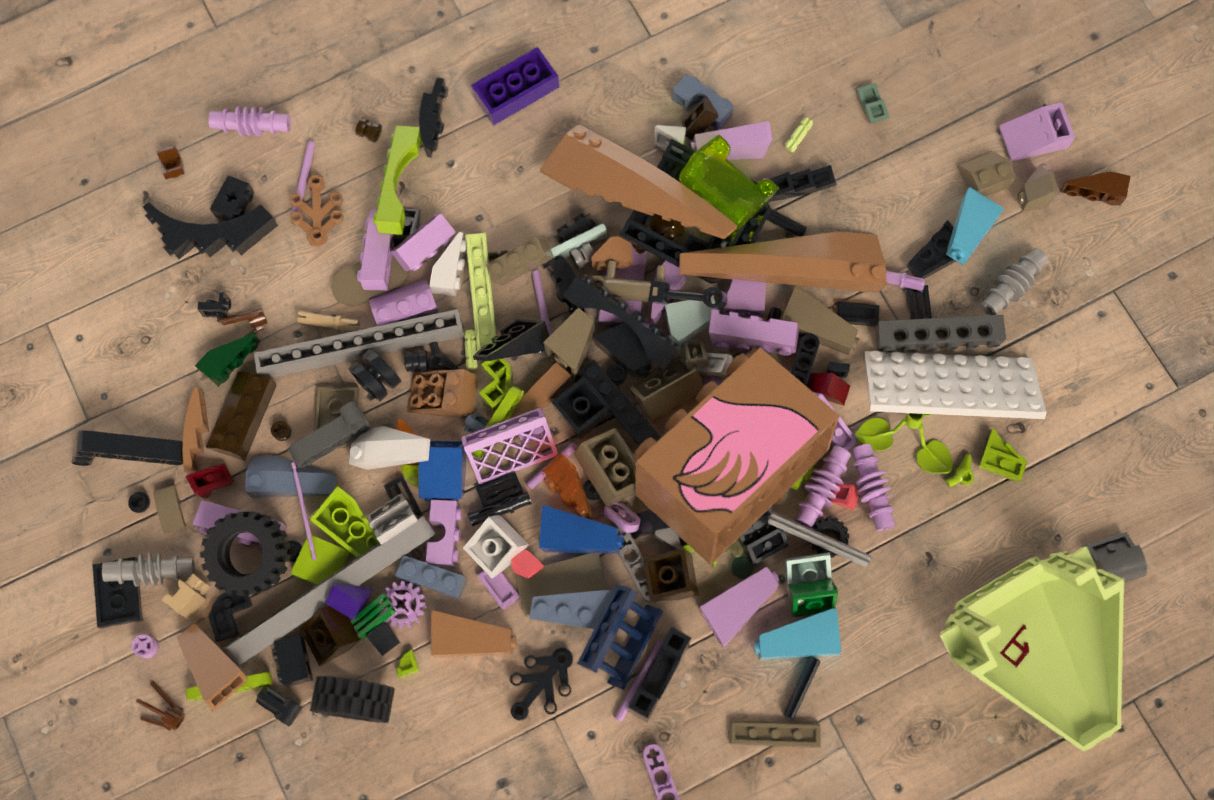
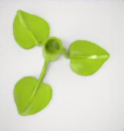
M907 413L905 419H902L891 431L887 421L881 418H872L863 423L855 433L856 439L862 445L871 444L874 451H883L893 445L894 440L891 435L895 434L904 424L911 429L918 428L923 447L916 455L918 466L923 471L933 474L949 473L952 470V457L948 448L943 443L933 440L928 445L925 444L922 421L924 416L932 414Z

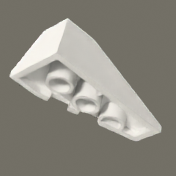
M385 426L369 428L351 443L349 464L370 470L428 461L430 439Z

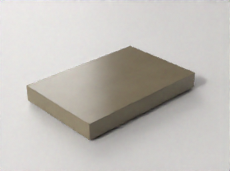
M317 386L313 432L340 417L339 410L344 405L350 402H356L359 405V387ZM356 438L347 442L339 448L351 449V443L354 442Z

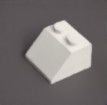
M501 515L488 517L463 549L491 578H494L511 565V559L526 549L529 544Z

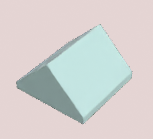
M830 553L786 559L783 563L788 595V584L831 579Z

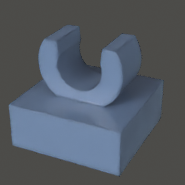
M479 413L469 415L464 421L467 424L464 432H470L471 429L475 432L482 430L486 427L488 421Z

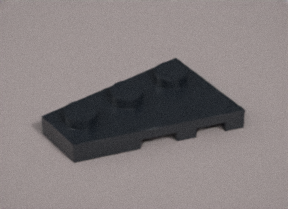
M949 220L908 262L907 267L914 277L925 279L956 262L953 258L946 255L954 228Z

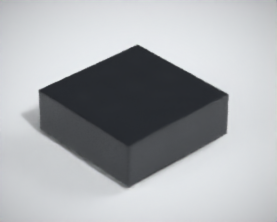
M829 362L826 373H834L838 377L846 378L850 371V364Z

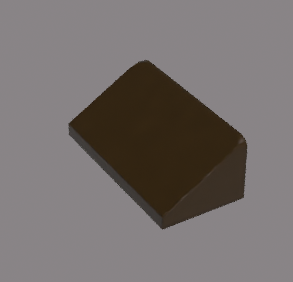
M705 97L683 120L682 127H686L685 137L693 140L695 134L704 133L718 118L719 115L709 98Z

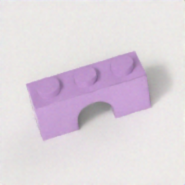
M431 500L429 521L432 525L444 527L446 532L441 541L427 542V564L439 568H454L455 562L458 563L459 550H456V541H460L461 537L458 520H462V507H459L457 501Z

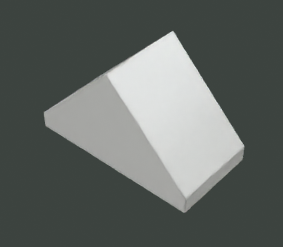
M655 126L654 144L663 150H666L671 139L685 145L686 127Z

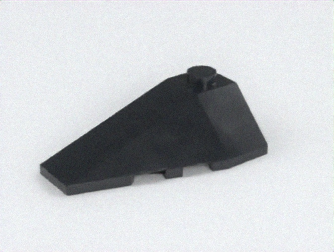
M517 319L501 329V335L494 336L491 339L492 343L484 345L473 355L474 360L492 361L541 353L545 351L544 341L550 336L546 322Z

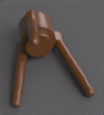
M262 308L217 320L218 323L222 322V325L248 320L251 327L256 326V328L245 336L264 330L263 325L268 323Z
M153 681L150 682V685L172 709L167 708L163 712L151 704L137 699L136 702L160 715L162 721L141 716L140 719L164 727L169 731L171 729L177 730L185 718V715L182 713L183 709L177 706Z

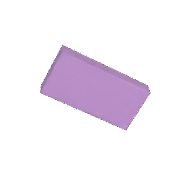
M484 570L477 575L502 610L520 598L502 572L494 578H491Z

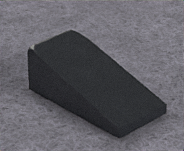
M404 208L406 220L403 234L393 235L395 247L418 229L420 209Z

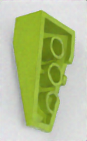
M338 486L308 519L356 558L380 543L355 499Z

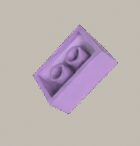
M427 279L369 299L377 326L439 313Z

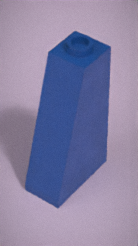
M542 506L539 549L543 552L620 554V548H623L624 537L617 528L549 506Z

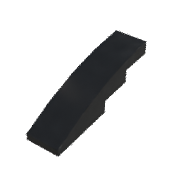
M831 165L813 171L809 168L794 174L787 172L758 182L762 185L768 202L798 197L837 185Z

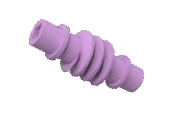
M237 106L235 112H230L229 109L210 111L209 126L211 129H223L224 132L237 130L240 136L247 134L250 137L253 135L260 137L263 131H270L271 134H276L277 131L289 132L291 129V118L289 114H277L275 110L265 113L263 107H260L259 113H257L255 106L252 107L251 113L248 106H245L242 113L241 107Z
M871 444L857 446L853 448V454L856 460L854 468H858L861 477L856 481V486L861 487L858 490V494L863 495L860 501L864 504H869L871 512L868 515L869 518H873L877 531L891 529L896 526L892 515L894 507H890L888 499L893 497V495H886L885 493L892 488L883 487V484L889 482V479L880 478L887 472L885 470L879 471L877 466L879 458L874 456Z
M834 446L829 457H824L823 468L813 470V476L808 480L809 484H806L804 487L808 495L805 501H800L798 505L800 510L794 519L797 523L812 528L817 517H822L823 513L821 510L823 506L832 505L827 497L831 499L836 498V495L831 490L840 491V488L835 483L843 485V481L839 477L841 473L846 472L847 468L845 465L851 456L844 448Z

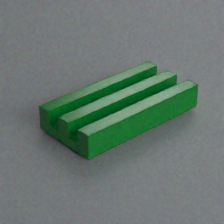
M381 594L351 620V623L355 625L354 629L358 632V637L364 639L368 633L386 621L396 610L388 596Z

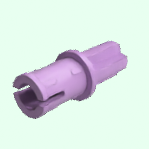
M886 270V283L898 285L902 289L907 287L920 291L925 286V280L922 278L909 276L905 272L900 274Z

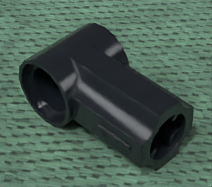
M265 686L259 692L255 701L273 713L276 719L289 727L303 709L302 706L288 697H283L269 686Z

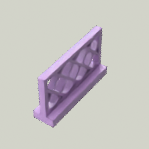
M541 407L461 437L479 485L558 455ZM544 427L545 430L541 437L532 434L535 428ZM519 434L525 436L521 445L512 442L514 436ZM529 438L538 441L534 450L525 447ZM502 442L505 444L501 452L492 449L495 443ZM542 443L550 445L552 448L551 451L546 453L539 452ZM509 446L518 448L515 457L505 454ZM479 449L485 451L481 460L474 458L471 452ZM522 451L531 453L529 459L525 461L519 459ZM489 453L499 456L495 465L486 462ZM503 458L512 461L509 467H499ZM483 466L492 469L490 474L483 477L480 476L479 472Z

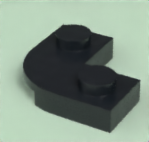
M223 593L217 597L209 613V621L216 642L219 643L239 635L233 614L253 606L250 595L238 596L237 594Z

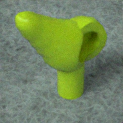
M970 453L965 455L956 469L955 475L945 480L949 488L957 483L970 485L973 482L974 474L971 470L972 456Z

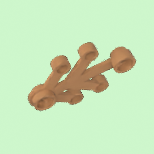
M312 175L308 179V185L312 191L313 209L304 203L301 195L297 193L290 196V203L313 220V227L303 220L300 212H293L290 215V220L293 225L299 226L308 234L307 239L312 246L321 247L328 240L327 233L343 221V214L339 210H334L331 213V219L322 227L321 220L336 206L341 205L343 198L339 192H334L330 196V201L321 208V191L325 187L324 179L320 175ZM314 180H319L317 184L313 183ZM335 197L340 198L338 201L333 200ZM296 198L300 199V200H299L298 202H296V203L293 202V200L296 199ZM335 215L341 216L339 219H334ZM294 217H300L298 221L293 220ZM316 234L321 235L319 238H314Z

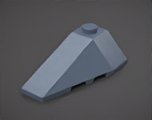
M274 455L252 456L246 470L245 492L251 498L298 496L294 471L291 465L294 461ZM296 465L303 496H329L336 488V474L311 466L298 468Z

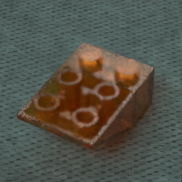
M559 453L542 471L546 488L552 493L556 491L561 497L560 500L567 507L572 506L577 511V516L593 520L592 511L576 467Z

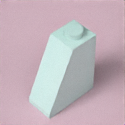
M714 296L711 297L712 304H715ZM694 300L665 305L669 335L676 338L680 346L683 345L684 342L689 341L710 326L712 308L707 307L703 301Z

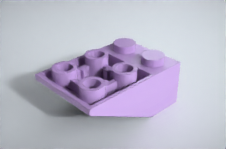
M1062 102L1041 107L999 125L1011 161L1068 149L1075 138Z

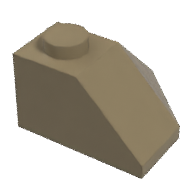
M1040 164L1026 181L1020 192H1018V203L1022 205L1023 211L1047 209L1058 192L1054 172L1047 170L1045 164Z

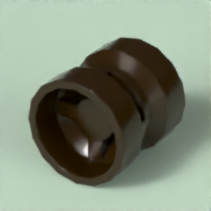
M364 117L358 121L355 129L357 136L367 137L373 143L378 141L382 133L381 124L371 123L369 119Z

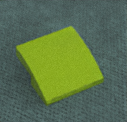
M312 535L314 552L317 559L312 560V552L307 538L290 574L317 585L344 567L351 553Z

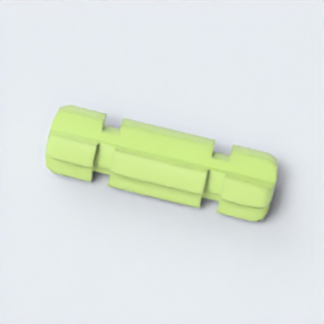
M805 117L801 121V124L786 142V150L789 152L795 151L797 145L800 144L807 131L812 127V120Z
M466 330L464 332L466 367L468 370H474L478 367L477 360L473 358V355L477 353L475 330Z

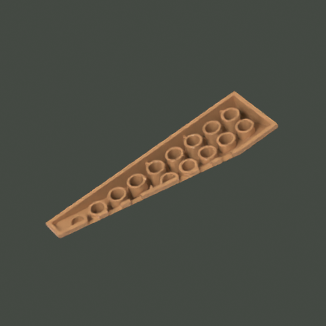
M580 124L564 135L540 168L542 174L571 190L577 191L581 189L586 191L587 195L594 197L596 194L604 197L605 201L611 203L618 201L624 207L651 216L655 213L661 215L662 219L671 221V219L681 222L682 226L688 228L695 226L701 232L725 239L737 228V225L719 210L673 177Z
M837 231L680 253L679 255L680 275L878 293L887 284L886 264L877 235Z

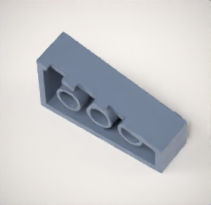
M614 589L534 596L532 598L529 619L595 629Z

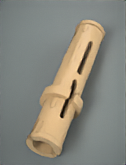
M304 311L298 312V315L301 316L297 317V323L333 328L338 332L341 330L358 331L359 328L356 326L360 327V320L346 319L340 315L334 317Z

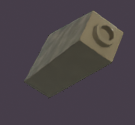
M795 286L781 320L798 323V336L800 337L806 334H814L819 338L820 345L849 355L851 349L855 350L860 339L856 337L858 330L803 289Z

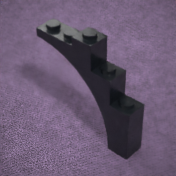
M150 202L143 206L147 212L145 217L152 225L154 223L159 225L157 230L163 236L161 240L165 244L163 246L164 250L170 256L174 254L179 260L194 247L201 254L206 253L211 258L225 245L232 252L237 251L242 256L278 226L273 216L261 204L240 217L215 224L186 223L160 212Z

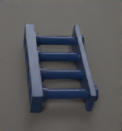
M617 584L577 664L595 673L601 669L610 675L607 681L608 684L625 690L663 610L647 604L645 608L634 601L637 594L636 591ZM629 609L640 615L635 628L624 621ZM619 628L630 635L625 648L614 641ZM609 648L620 655L615 667L603 661Z

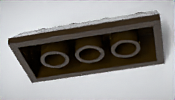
M254 372L237 373L206 445L207 449L243 461L246 460L277 386L271 378Z

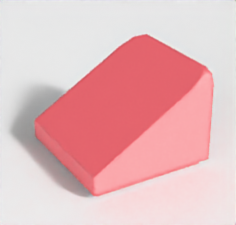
M835 483L840 488V491L832 492L836 495V498H830L831 503L855 510L859 498V489L855 485Z
M526 549L511 559L514 573L528 579L544 567Z

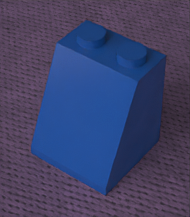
M430 441L428 461L419 462V498H425V501L430 502L431 500H437V498L457 502L459 499H462L465 491L467 454L462 441Z

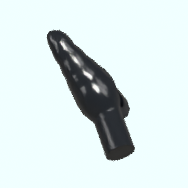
M437 342L430 344L433 355L429 357L428 364L432 369H459L445 354L440 352Z

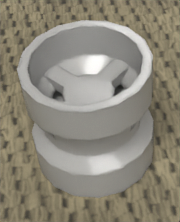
M589 243L583 244L580 249L569 251L577 269L584 267L588 262L592 263L591 257L595 254Z

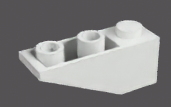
M463 232L457 234L433 266L429 285L432 294L456 296L457 289L460 290L462 279L459 277L460 271H463L465 266V259H462L463 252H467Z

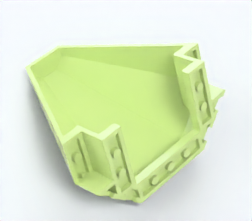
M1087 546L1081 547L1072 554H1069L1068 551L1050 554V558L1039 560L1038 557L1026 560L958 601L955 605L956 612L950 614L946 622L947 629L940 633V637L952 661L1082 751L1093 748L1096 743L1112 736L1115 731L1121 728L1124 579L1097 569ZM1026 625L1027 630H1023L1016 641L1024 646V643H1028L1030 652L1016 668L1000 652L1019 629ZM1013 643L1005 652L1013 661H1016L1023 653Z

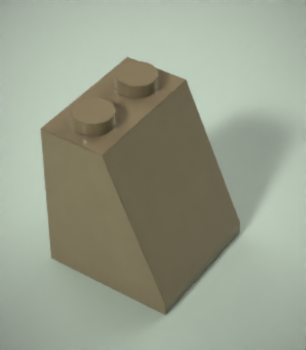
M580 308L544 341L546 356L554 363L558 362L572 375L571 379L575 382L579 380L578 372L584 367L595 335L593 316L586 310L583 312Z

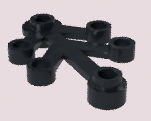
M558 648L551 656H526L524 664L528 669H534L538 665H551L546 672L522 675L515 672L510 676L511 684L516 687L524 683L537 682L522 702H517L511 707V715L515 720L523 721L528 717L529 706L544 688L546 699L544 711L549 715L557 712L558 707L554 699L553 677L558 671L561 683L558 687V692L562 697L570 696L572 689L569 685L567 669L573 663V655L568 649ZM560 655H565V662L560 663L558 661V657ZM528 659H535V664L533 666H528ZM514 676H520L521 681L519 683H514ZM563 686H567L569 688V692L567 694L561 693V688ZM554 704V711L548 712L547 705ZM522 707L524 710L523 714L516 715V708Z

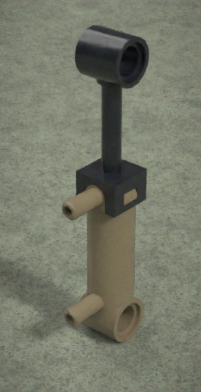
M615 261L608 262L606 277L598 275L592 277L595 280V284L602 282L603 286L612 292L611 295L616 299L668 305L669 298L703 301L707 307L716 310L724 308L728 301L726 293L716 287H709L704 293L670 290V284L664 282L666 267L661 265L657 268L656 281L615 278ZM718 293L719 301L712 304V295Z

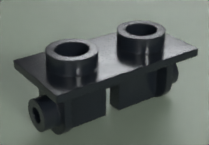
M581 213L573 218L574 223L570 226L564 224L556 230L558 234L553 237L559 236L560 240L558 242L562 244L576 237V231L582 234L596 225L592 219L588 220L587 217L591 215L590 213L585 216Z

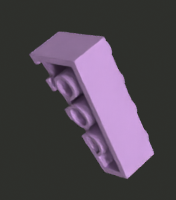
M712 309L709 335L713 347L717 350L727 351L728 349H735L746 353L755 347L757 350L762 348L768 354L770 352L779 353L784 356L796 354L799 334L798 323L771 318L768 322H765L762 318L752 315L746 319L738 316V313L730 312L728 316L719 314V310Z

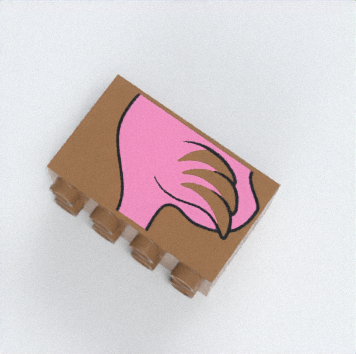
M759 348L750 358L744 354L737 356L727 368L726 373L729 377L720 385H717L714 381L709 382L697 395L696 401L699 404L691 412L687 413L683 409L677 411L665 426V429L668 431L667 434L658 442L652 437L648 438L634 453V458L637 460L636 469L633 473L636 476V496L710 565L829 451L840 416L762 348Z

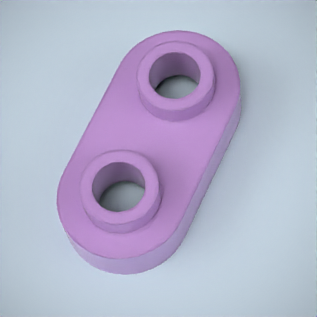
M620 501L609 507L605 505L604 515L622 531L631 533L638 530L640 518Z

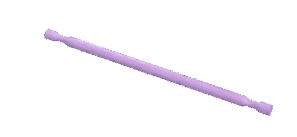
M293 462L291 465L294 471L293 474L309 547L312 552V560H316L300 481L296 471V464Z

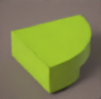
M402 464L401 470L405 479L413 486L419 487V465Z
M412 649L407 651L397 667L399 679L420 671Z

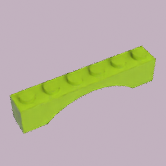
M396 126L395 134L392 133L391 135L392 147L388 149V164L384 166L385 179L381 180L380 185L382 193L377 198L378 211L374 212L373 223L377 226L378 233L403 234L406 217L403 205L397 198L396 188L399 177L405 167L419 156L422 143L419 127Z

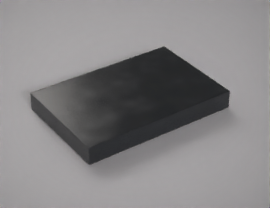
M136 557L124 559V561H138ZM103 563L92 564L97 628L102 629L143 621L140 585L135 587L133 580H127L124 584H119L118 581L104 582L102 578Z

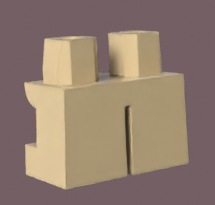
M193 573L185 583L181 580L178 581L180 589L174 596L167 593L162 599L163 602L189 621L205 603L206 599L202 596L210 588Z

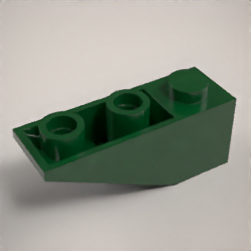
M252 333L211 349L200 359L195 367L219 387L229 379L230 374L236 368L243 364L244 359L257 349L260 340Z

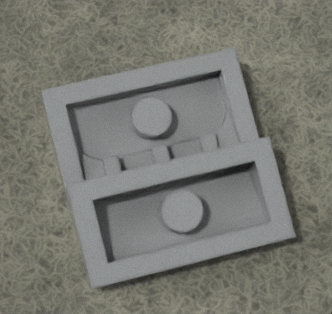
M403 493L366 516L381 545L418 521Z

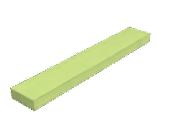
M486 232L465 235L477 352L484 345L492 343L491 339L497 336L491 276L486 267V264L489 263Z

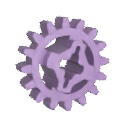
M401 581L400 586L394 582L393 589L386 587V595L389 600L392 599V605L396 612L385 622L391 621V627L393 628L399 624L400 629H404L405 624L412 628V621L419 623L420 621L417 617L425 615L421 608L427 607L425 603L421 602L425 599V596L423 594L418 595L421 589L419 587L414 589V584L411 582L407 587L404 581ZM401 591H407V593H406L405 595H398V594H397L398 592H401ZM397 599L405 603L408 611L400 607ZM416 599V609L413 611V603ZM400 615L408 616L405 619H397Z

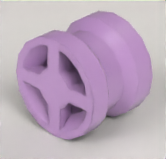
M142 634L135 637L131 647L133 653L137 656L151 658L158 652L159 644L155 638Z

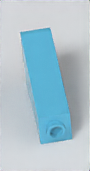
M969 187L960 202L946 255L965 265L998 220L1004 208Z
M837 608L759 635L758 641H754L755 655L759 654V660L839 656L841 654Z

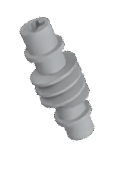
M1034 248L1028 255H1023L1019 259L1018 265L1010 264L996 278V288L988 291V297L981 303L982 309L988 315H997L1001 309L1008 308L1010 305L1009 301H1019L1020 297L1024 296L1025 292L1030 289V286L1035 284L1034 276L1041 273V267L1048 260L1046 254L1040 249Z
M157 552L155 560H153L151 553H148L147 560L144 561L142 553H139L138 561H124L123 558H119L116 562H103L102 578L104 582L118 581L119 584H124L127 580H133L135 587H138L141 582L143 586H148L150 581L153 586H156L158 581L163 585L164 578H174V581H178L180 577H190L192 573L195 574L193 557L179 558L178 555H174L171 559H162L160 552Z

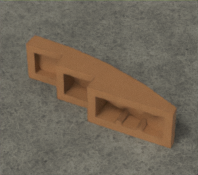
M556 362L522 397L509 419L540 407L542 410L544 407H548L572 375Z
M198 387L193 388L183 429L184 472L187 474L198 471L196 455L204 453L201 433L209 432L204 393Z

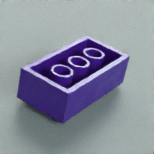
M536 47L473 83L471 88L473 97L494 126L560 88L558 74L540 49Z

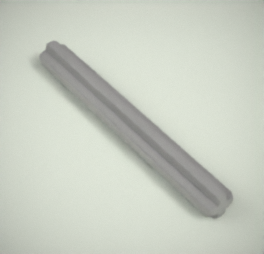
M772 512L768 519L769 524L864 567H867L870 563L871 556L782 515Z

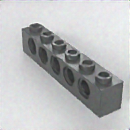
M1004 315L878 321L875 326L877 351L883 350V352H895L898 349H904V352H913L917 348L933 351L937 350V347L953 350L957 349L958 346H966L968 349L978 348L979 345H987V347L993 348L1000 346L1006 339ZM977 329H983L986 336L979 335ZM956 330H962L965 333V337H959ZM936 331H941L945 338H938ZM915 332L922 333L924 339H917L915 336ZM894 334H901L903 336V340H896Z

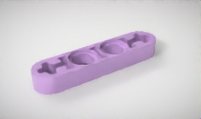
M655 744L647 746L644 749L643 758L657 799L662 800L664 793L671 792L675 796V800H680L661 747ZM652 748L655 752L659 751L660 753L657 756L658 764L661 761L664 763V766H658L653 770L650 769V765L653 766L654 762L652 758H647V755L650 753L649 750ZM658 770H663L667 774V780L662 784L657 783L654 779V774Z

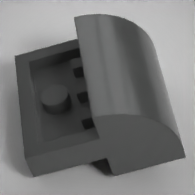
M1127 532L1086 545L1097 569L1123 578L1124 583L1146 576L1147 564L1143 551L1139 545H1134Z

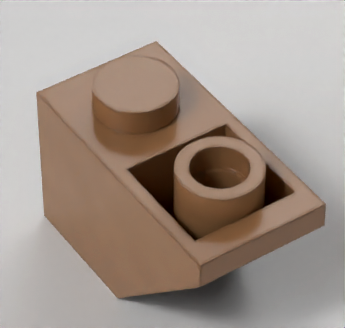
M619 236L610 237L591 257L592 269L606 270L609 261H615L616 267L619 269L633 266L632 243Z

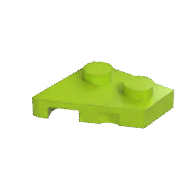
M992 429L978 468L1019 483L1022 480L1027 461L1020 454L1016 453L1014 448L1008 442L1006 443L995 429Z

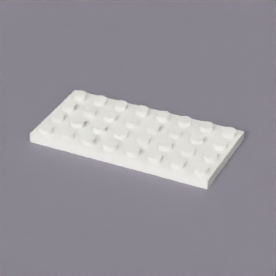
M864 351L863 358L870 411L1045 419L1047 412L1032 358Z

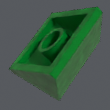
M832 579L788 584L792 617L819 614L836 608L838 589Z

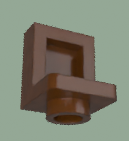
M175 145L157 151L165 180L177 178L185 174L183 160Z

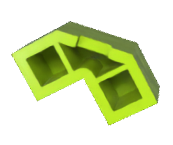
M504 358L485 361L481 364L484 373L492 382L480 391L479 394L481 400L493 413H495L512 387V368Z

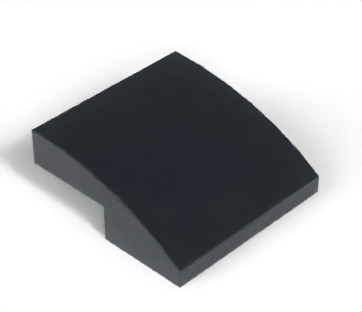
M771 507L738 538L744 552L753 565L789 546L784 530L768 523V519L773 512Z

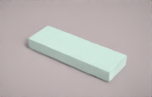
M600 224L551 248L554 259L558 260L562 256L567 258L570 256L569 251L580 249L585 243H589L591 246L607 238V229L604 224Z

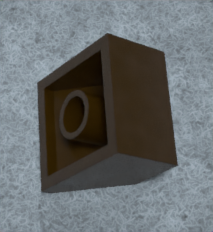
M679 549L643 558L650 601L682 600L699 596L692 554L689 551Z
M331 606L319 609L300 628L319 667L349 651L361 640L350 618Z

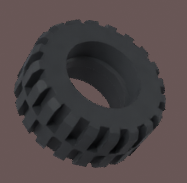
M259 512L230 513L225 515V518H219L214 522L215 527H210L206 533L209 537L203 539L201 545L205 546L204 551H200V558H204L205 563L201 565L203 571L208 570L209 574L206 577L210 582H216L215 587L217 589L225 590L227 594H237L238 596L258 594L272 588L273 584H277L281 580L280 575L286 573L288 567L285 566V563L290 562L291 556L287 555V549H291L290 542H285L284 538L287 537L285 530H280L281 525L277 521H272L270 516L260 514ZM245 532L253 534L259 540L262 547L261 563L250 574H242L237 571L230 560V547L233 540L239 534Z

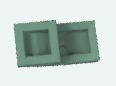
M876 83L856 89L860 104L870 124L890 118L884 99L881 100Z

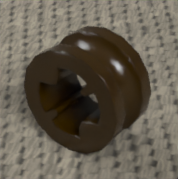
M277 421L271 426V434L276 440L286 441L290 438L292 431L286 422ZM283 427L286 432H282V435H279L277 431Z

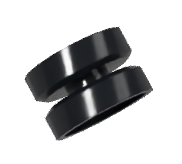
M369 349L362 355V360L368 368L360 362H355L348 370L366 392L381 402L388 395L387 389L382 382L387 387L394 389L401 383V379L376 352Z

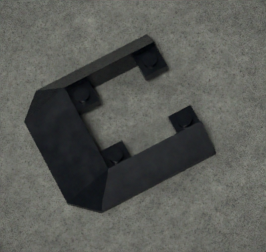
M671 139L657 168L673 178L678 175L711 192L707 202L734 222L737 228L725 239L712 235L709 243L690 234L685 245L681 246L648 229L653 216L633 210L619 234V237L679 267L680 253L755 243L771 212V208L761 184ZM696 276L710 284L727 280L723 278Z

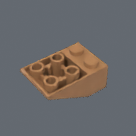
M465 369L415 372L413 374L407 412L455 418L468 417L473 414L478 377Z

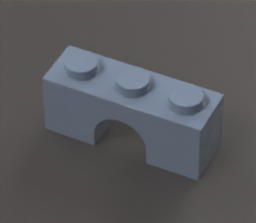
M686 74L672 90V100L688 110L693 104L700 103L705 97L709 98L719 115L710 127L716 131L720 130L733 115L734 106L728 99L717 95L712 88H707L701 84L696 77Z
M404 555L395 575L400 581L411 582L415 586L432 589L441 595L460 601L467 583L466 578L462 575Z

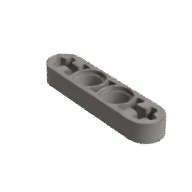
M618 526L615 527L621 534H626L624 535L626 544L631 542V544L624 546L618 555L638 591L646 602H657L650 601L649 596L645 595L648 592L645 585L640 587V584L647 582L646 577L641 580L637 579L634 575L638 568L645 569L641 552L630 533L622 531ZM629 549L634 550L637 554L636 558L632 561H628L624 557L625 551Z

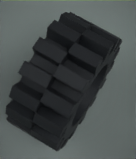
M821 518L811 528L820 533L824 530H832L837 535V541L848 545V528L844 527L842 521H837L838 518ZM809 542V545H812L811 549L817 552L816 554L830 553V558L838 556V554Z

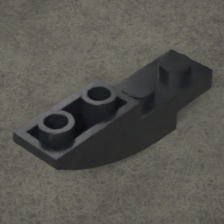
M439 77L436 78L432 93H423L419 110L421 140L426 155L429 158L432 157L433 151L436 152L438 136L444 130V123H442L440 115L443 108V99H446L448 95V87H446L445 79Z
M563 256L558 260L553 258L540 266L550 271V277L556 283V296L561 303L565 302L570 307L568 310L572 315L578 307L563 297L576 276Z

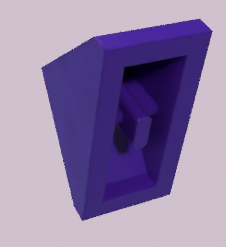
M333 584L325 602L353 620L365 607L373 589L370 587Z

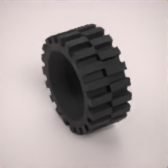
M317 676L310 711L345 719L389 723L395 688L363 680Z

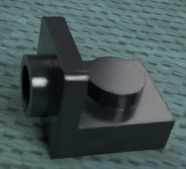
M220 291L219 302L215 300L198 302L197 310L203 317H228V310H231V299L224 291Z

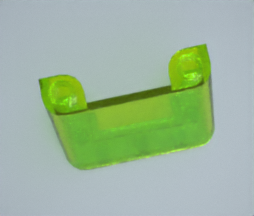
M717 135L694 152L681 171L679 180L681 184L737 225L735 230H739L775 195L779 187L766 178L761 179L755 185L726 159L731 151L730 145L721 135Z

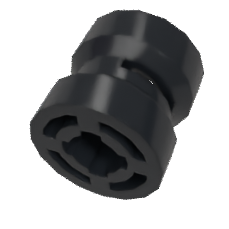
M427 350L419 351L416 354L412 351L405 352L407 372H414L416 368L421 371H428Z

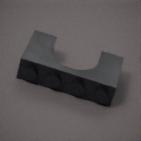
M673 627L670 628L650 672L642 686L638 687L627 707L629 713L648 723L690 645L691 637Z

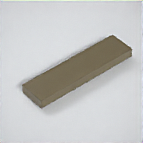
M730 721V745L820 748V724Z

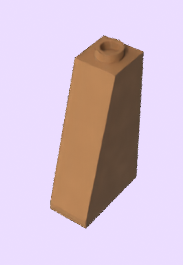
M431 611V655L434 658L513 655V649L517 648L516 635H512L510 629L439 611Z
M195 623L184 629L177 637L202 698L212 711L248 681L242 670Z

